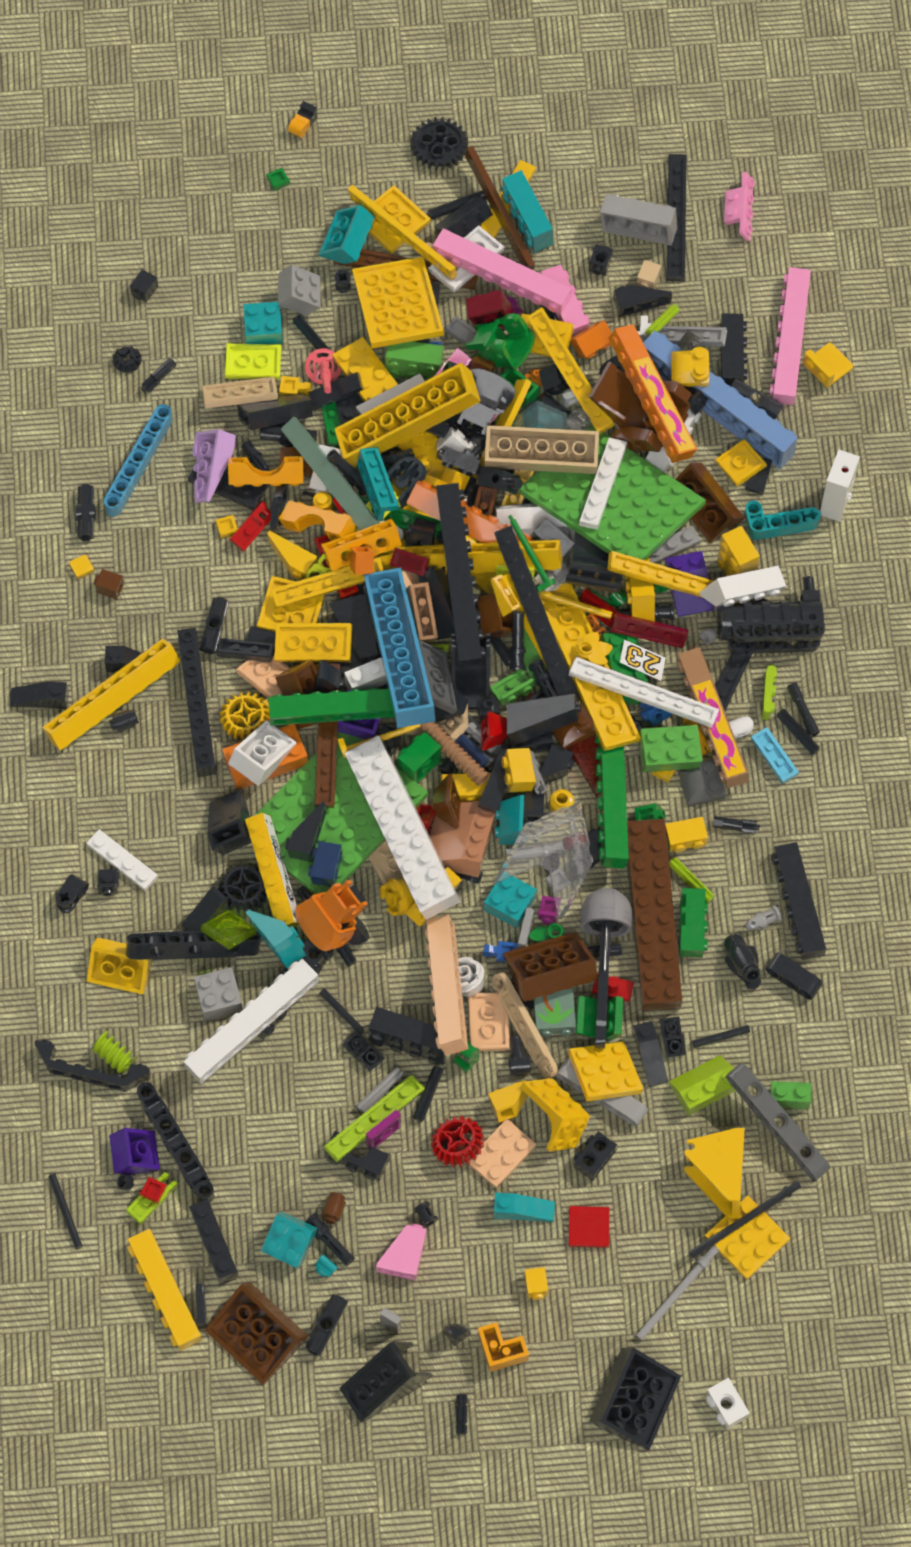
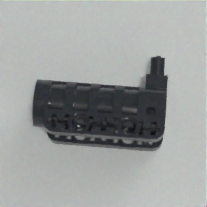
M807 576L802 578L804 590H802L800 601L746 602L742 604L735 603L728 607H724V605L717 606V633L719 641H728L729 650L736 654H748L749 652L753 654L814 652L818 650L821 638L825 632V622L819 590H815L814 577ZM797 640L798 645L792 647L788 644V641ZM735 641L740 643L739 648L734 644ZM759 641L761 646L754 648L751 642ZM771 642H776L778 644L775 647Z

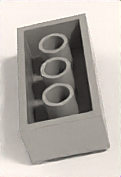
M606 194L600 211L602 232L672 246L677 231L676 208L669 205L663 206L653 202H643L634 198L628 199L618 195Z

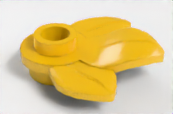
M592 632L585 635L584 640L577 644L576 654L583 659H588L590 662L602 666L608 663L605 656L611 652L613 646L599 641L598 632Z

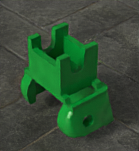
M509 313L501 317L500 320L496 319L493 323L475 325L476 334L473 341L466 343L465 346L468 350L476 349L481 352L480 354H474L473 358L480 356L495 362L496 367L515 370L528 357L534 344L535 335L529 329L522 316ZM499 324H503L509 333L508 335L503 334L498 326Z

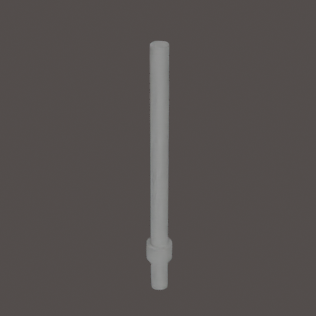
M713 1245L704 1256H701L696 1261L697 1265L635 1335L640 1341L644 1339L703 1269H707L711 1264L712 1258L719 1252L716 1246Z

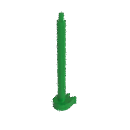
M509 515L511 526L544 582L536 588L538 592L544 591L556 582L554 578L549 580L516 519Z

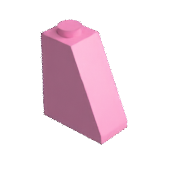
M418 1224L406 1225L377 1262L376 1272L416 1281L427 1229H423V1226Z

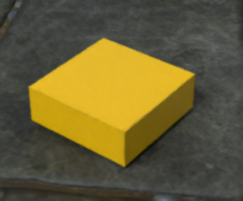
M233 515L215 520L220 538L232 536L238 529Z
M86 554L69 561V565L77 580L94 572V568Z

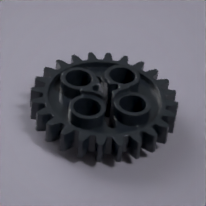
M434 117L433 122L428 118L427 124L421 122V127L416 126V132H412L411 150H413V156H416L417 162L422 160V166L427 163L428 169L432 166H435V170L440 166L442 170L445 169V166L451 169L452 163L457 166L458 160L463 161V156L466 155L468 148L466 131H462V126L457 127V122L451 124L450 118L444 121V117H442L438 121Z

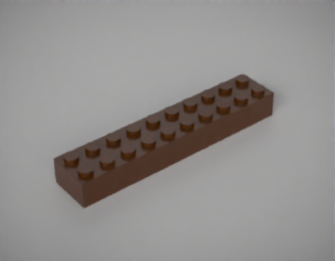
M665 819L627 821L628 868L642 1011L681 1009L682 990Z

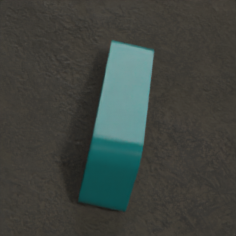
M752 500L745 506L744 519L749 536L754 540H761L815 530L819 526L821 513L817 508L809 507L764 515L762 505L758 501ZM753 510V511H756L757 513L753 514V513H750L749 511ZM791 520H794V521H796L797 523H796V524H793V523H791L790 521H791ZM771 524H778L779 526L774 527ZM753 527H759V528H761V529H760V530H756V529H754Z

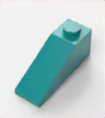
M495 1192L494 1219L554 1222L555 1201L515 1193Z

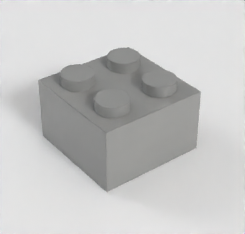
M292 264L279 272L278 305L305 316L321 308L320 276Z
M232 967L194 977L204 1020L243 1010Z

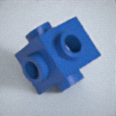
M643 702L639 704L641 718L652 727L661 724L672 716L670 712Z

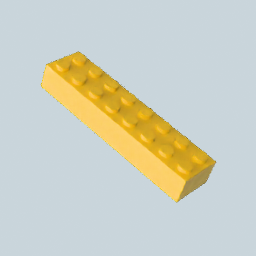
M459 363L335 428L343 458L350 465L356 467L360 449L378 447L381 454L481 402L472 371L463 363Z

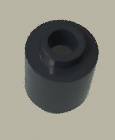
M126 709L111 715L112 719L109 720L112 730H117L118 733L133 728L135 724L139 723L134 709Z

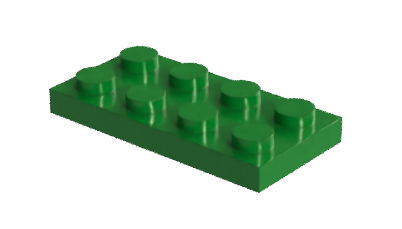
M603 633L600 636L601 641L613 646L611 652L605 656L609 668L648 683L646 674L620 663L624 640L639 646L638 639L619 633ZM622 695L626 705H639L642 703Z

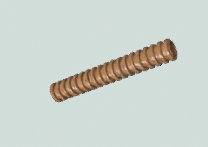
M435 722L420 724L421 727L418 729L422 733H427L441 746L442 753L446 754L460 770L463 769V773H467V777H471V781L475 782L476 786L483 784L487 780L489 773L484 772L485 769L480 768V764H476V760H472V757L468 756V753L464 752V749L460 748L459 744H455L456 741L451 740V736H447V732H443V729L439 728L438 724H435Z

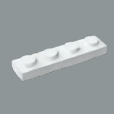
M100 829L87 842V846L145 892L158 878L155 872Z

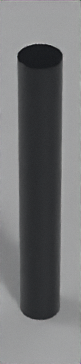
M325 988L320 991L319 994L355 1031H358L360 1034L365 1031Z
M749 1025L692 1040L693 1048L750 1033Z

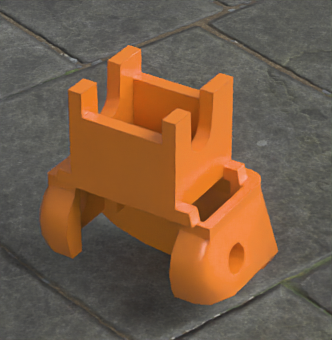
M351 880L346 881L343 885L340 883L333 884L328 891L312 895L311 898L295 908L296 918L302 930L310 941L322 951H329L347 944L356 930L355 925L357 922L355 918L368 905L366 901L360 903L349 888L352 884ZM350 922L344 930H341V924Z

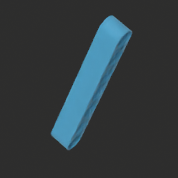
M161 404L156 407L105 496L104 505L109 516H118L122 512L173 421L172 412L168 405ZM113 503L117 504L116 506H113V507H112V506H109L110 504H113Z

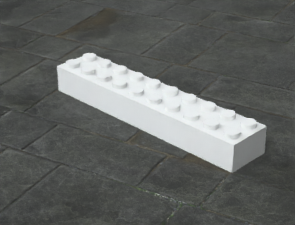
M379 735L346 752L345 755L420 913L427 920L460 903L457 892L386 745Z

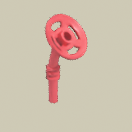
M322 348L309 354L305 362V371L309 379L316 384L323 385L324 392L328 394L332 391L331 383L339 377L341 369L337 365L336 372L333 371L334 362L332 354L335 352ZM319 353L329 354L328 357L318 358L316 355ZM310 361H313V373L310 371ZM316 363H318V370L315 368Z

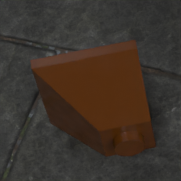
M448 774L434 790L431 807L432 810L436 811L438 818L454 828H459L461 799L452 774Z

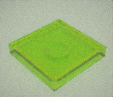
M230 910L201 925L203 933L228 950L252 937L257 931V928Z

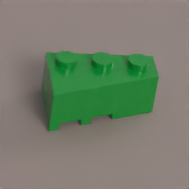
M682 888L680 898L679 957H703L704 951L708 950V939H704L705 932H708V921H705V914H708V903H705L706 889Z

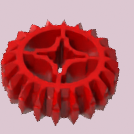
M462 1115L459 1119L453 1116L451 1121L446 1118V1123H439L440 1129L434 1128L435 1135H431L432 1152L438 1161L443 1162L445 1166L450 1164L454 1168L458 1164L462 1168L463 1163L470 1166V1160L476 1161V1155H481V1149L484 1148L483 1141H485V1137L482 1134L483 1131L478 1123L472 1121L470 1117L465 1120ZM469 1133L472 1135L471 1142L467 1140V1135ZM445 1141L448 1142V1145H447V1146H448V1149H447V1150H445V1149L443 1148V1145H444V1142H445Z

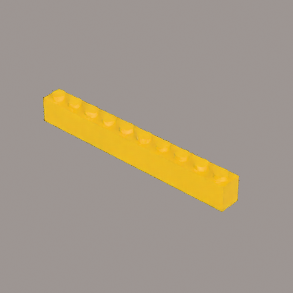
M560 540L528 541L544 570L553 571L561 569L562 551ZM519 542L528 567L535 568L522 543ZM498 543L471 544V552L468 553V558L473 559L474 570H470V573H496L497 565L507 566ZM444 545L397 547L430 558L428 567H436V570H442L444 566L445 574H447ZM394 550L383 552L374 557V559L380 557L383 570L396 569V567L390 566Z

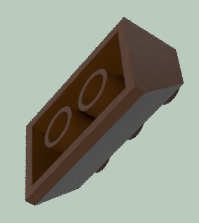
M312 659L305 661L276 676L277 686L280 688L283 696H291L295 693H301L302 695L315 692L317 670ZM317 723L295 724V727L298 730Z

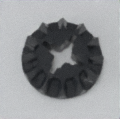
M123 346L113 354V365L121 372H133L141 365V354L138 349L132 346ZM128 354H130V359H128L125 363L123 357H126Z

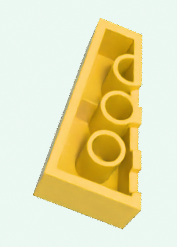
M624 575V580H627L625 585L626 592H628L627 603L630 604L631 616L655 622L653 583Z

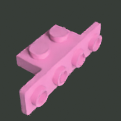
M742 172V186L725 191L724 222L726 225L740 222V235L746 241H750L753 231L751 220L753 218L752 203L754 202L753 187L755 183L754 179L747 172Z

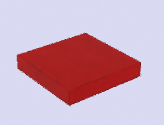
M569 1206V1247L609 1248L610 1207Z

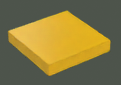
M745 439L715 459V463L736 487L767 467L766 462Z

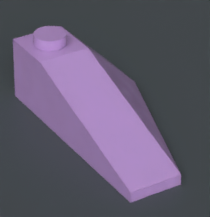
M220 429L196 432L193 445V456L196 457V464L193 468L197 472V479L194 482L196 503L210 502L228 465V459L233 454L236 435Z

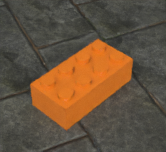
M295 724L279 728L280 731L297 743L266 780L301 768L308 762L307 753ZM240 743L222 749L223 759L236 790L255 784L228 764L234 749Z

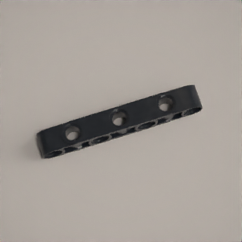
M256 930L133 933L127 936L125 955L132 960L255 956L259 953L261 934Z
M149 1082L141 1083L137 1088V1095L151 1124L198 1201L201 1202L208 1199L209 1203H211L215 1198L214 1188L203 1166L154 1086ZM146 1090L152 1092L148 1097H144L141 1094ZM165 1123H169L171 1125V1127L167 1130L161 1128V1126ZM184 1156L191 1158L187 1163H183L180 1160ZM204 1189L211 1191L208 1196H202L200 1192Z

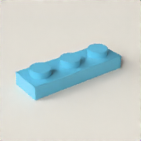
M768 727L751 736L752 742L782 784L799 774V771Z

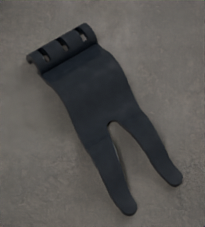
M575 532L574 552L569 566V573L566 576V583L620 593L623 575L608 571L609 554Z

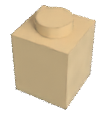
M644 260L637 277L636 286L655 289L661 275L662 265Z

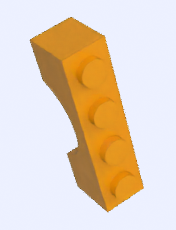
M229 457V485L235 487H242L244 484H252L255 487L262 486L263 484H270L271 486H280L281 484L298 486L304 482L303 457H284L282 463L276 469L270 471L256 469L251 465L247 457Z
M289 501L279 517L285 529L298 533L312 525H323L330 541L351 534L356 529L349 515L344 513L338 514L329 509L323 510L317 506H308L302 502Z

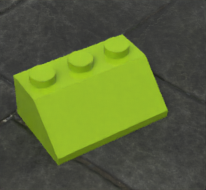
M721 1055L668 1082L688 1116L736 1091L726 1079V1075L733 1070V1067Z

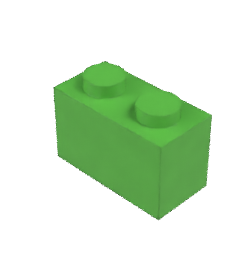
M771 1081L769 1093L782 1108H810L811 1083Z

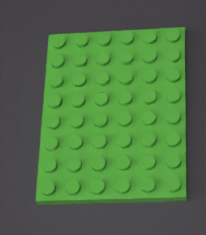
M591 424L584 431H596V429ZM604 432L599 435L597 470L608 439L612 438ZM627 447L598 530L579 526L580 518L596 474L538 471L519 489V494L609 554L611 551H615L642 560H646L706 503L704 498Z
M337 731L334 808H327L318 842L342 845L343 856L336 884L340 883L343 885L386 839L348 759L343 757L338 739L343 738L345 745L348 746L362 740ZM317 752L257 813H265L271 816L287 873L313 894L326 892L331 887L312 884L308 872L310 865L314 863V859L312 858V862L290 858L285 846L287 839H291L292 832L316 808L314 806ZM397 768L415 808L418 807L429 795L428 791Z

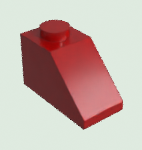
M488 711L480 725L482 750L501 745L504 739L508 738L507 717Z

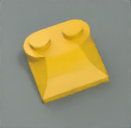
M696 347L689 351L671 352V381L679 382L682 386L708 387V350L703 347Z

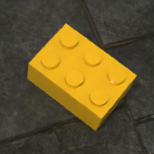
M740 526L722 534L717 564L721 570H724L726 577L757 570L760 555L743 527Z

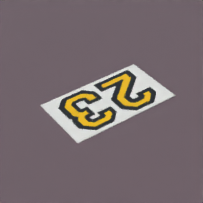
M624 640L620 663L661 681L666 658Z

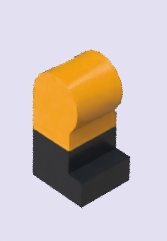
M303 101L295 118L291 120L288 126V132L302 138L318 118L317 107Z

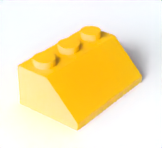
M97 937L91 947L86 982L144 994L153 959H129L125 955V943Z

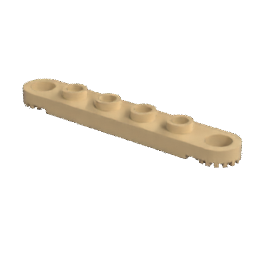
M503 972L495 974L491 980L493 981V988L497 991L499 1000L521 1037L534 1064L538 1066V1070L542 1073L541 1076H544L543 1078L546 1079L556 1076L558 1071L557 1065L507 974Z

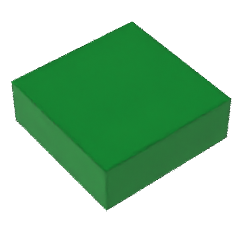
M283 168L266 174V178L274 191L290 185V180Z

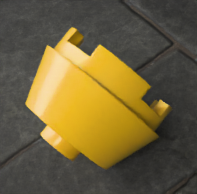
M388 879L385 885L380 887L381 899L385 898L388 905L386 910L392 916L405 915L415 902L405 879Z

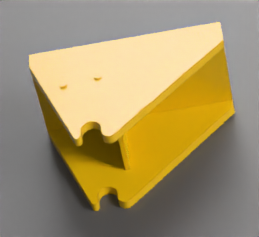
M734 1128L689 1139L687 1144H691L695 1148L693 1150H685L684 1152L686 1160L693 1164V1166H685L684 1172L727 1218L739 1219L745 1128Z

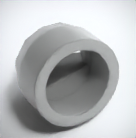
M712 628L701 631L700 637L702 641L707 645L714 642L716 631Z

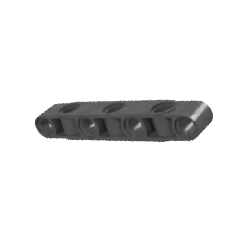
M738 1064L726 1075V1079L810 1179L817 1181L831 1168L812 1142L745 1064ZM749 1086L755 1088V1096L749 1094ZM775 1117L781 1119V1127H778L774 1123ZM801 1148H805L807 1150V1158L801 1155Z

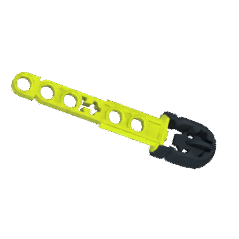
M406 456L400 458L387 471L390 483L396 478L395 485L399 489L407 488L400 497L396 496L394 491L399 508L403 509L407 505L406 502L415 484L418 481L422 482L427 475L426 467L415 457ZM369 501L366 506L371 511L372 506ZM391 511L385 512L383 519H384ZM355 524L356 529H355L354 532H357V531H359L360 529H359V528L357 527V525ZM324 554L319 558L318 564L315 563L308 570L307 578H310L312 573L321 575L331 572L330 568H325L322 565V562L326 560Z

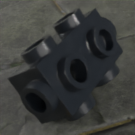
M477 444L471 451L464 449L461 453L443 446V448L438 450L436 459L443 461L441 465L452 469L453 466L460 468L459 472L469 476L470 473L478 475L481 460H478L476 456L483 448Z

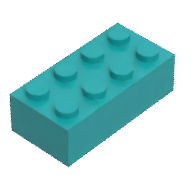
M520 170L502 178V199L505 204L509 203L511 207L509 212L512 218H516L518 221L517 227L521 234L524 233L527 247L532 248L533 252L536 253L553 245V228L523 171Z

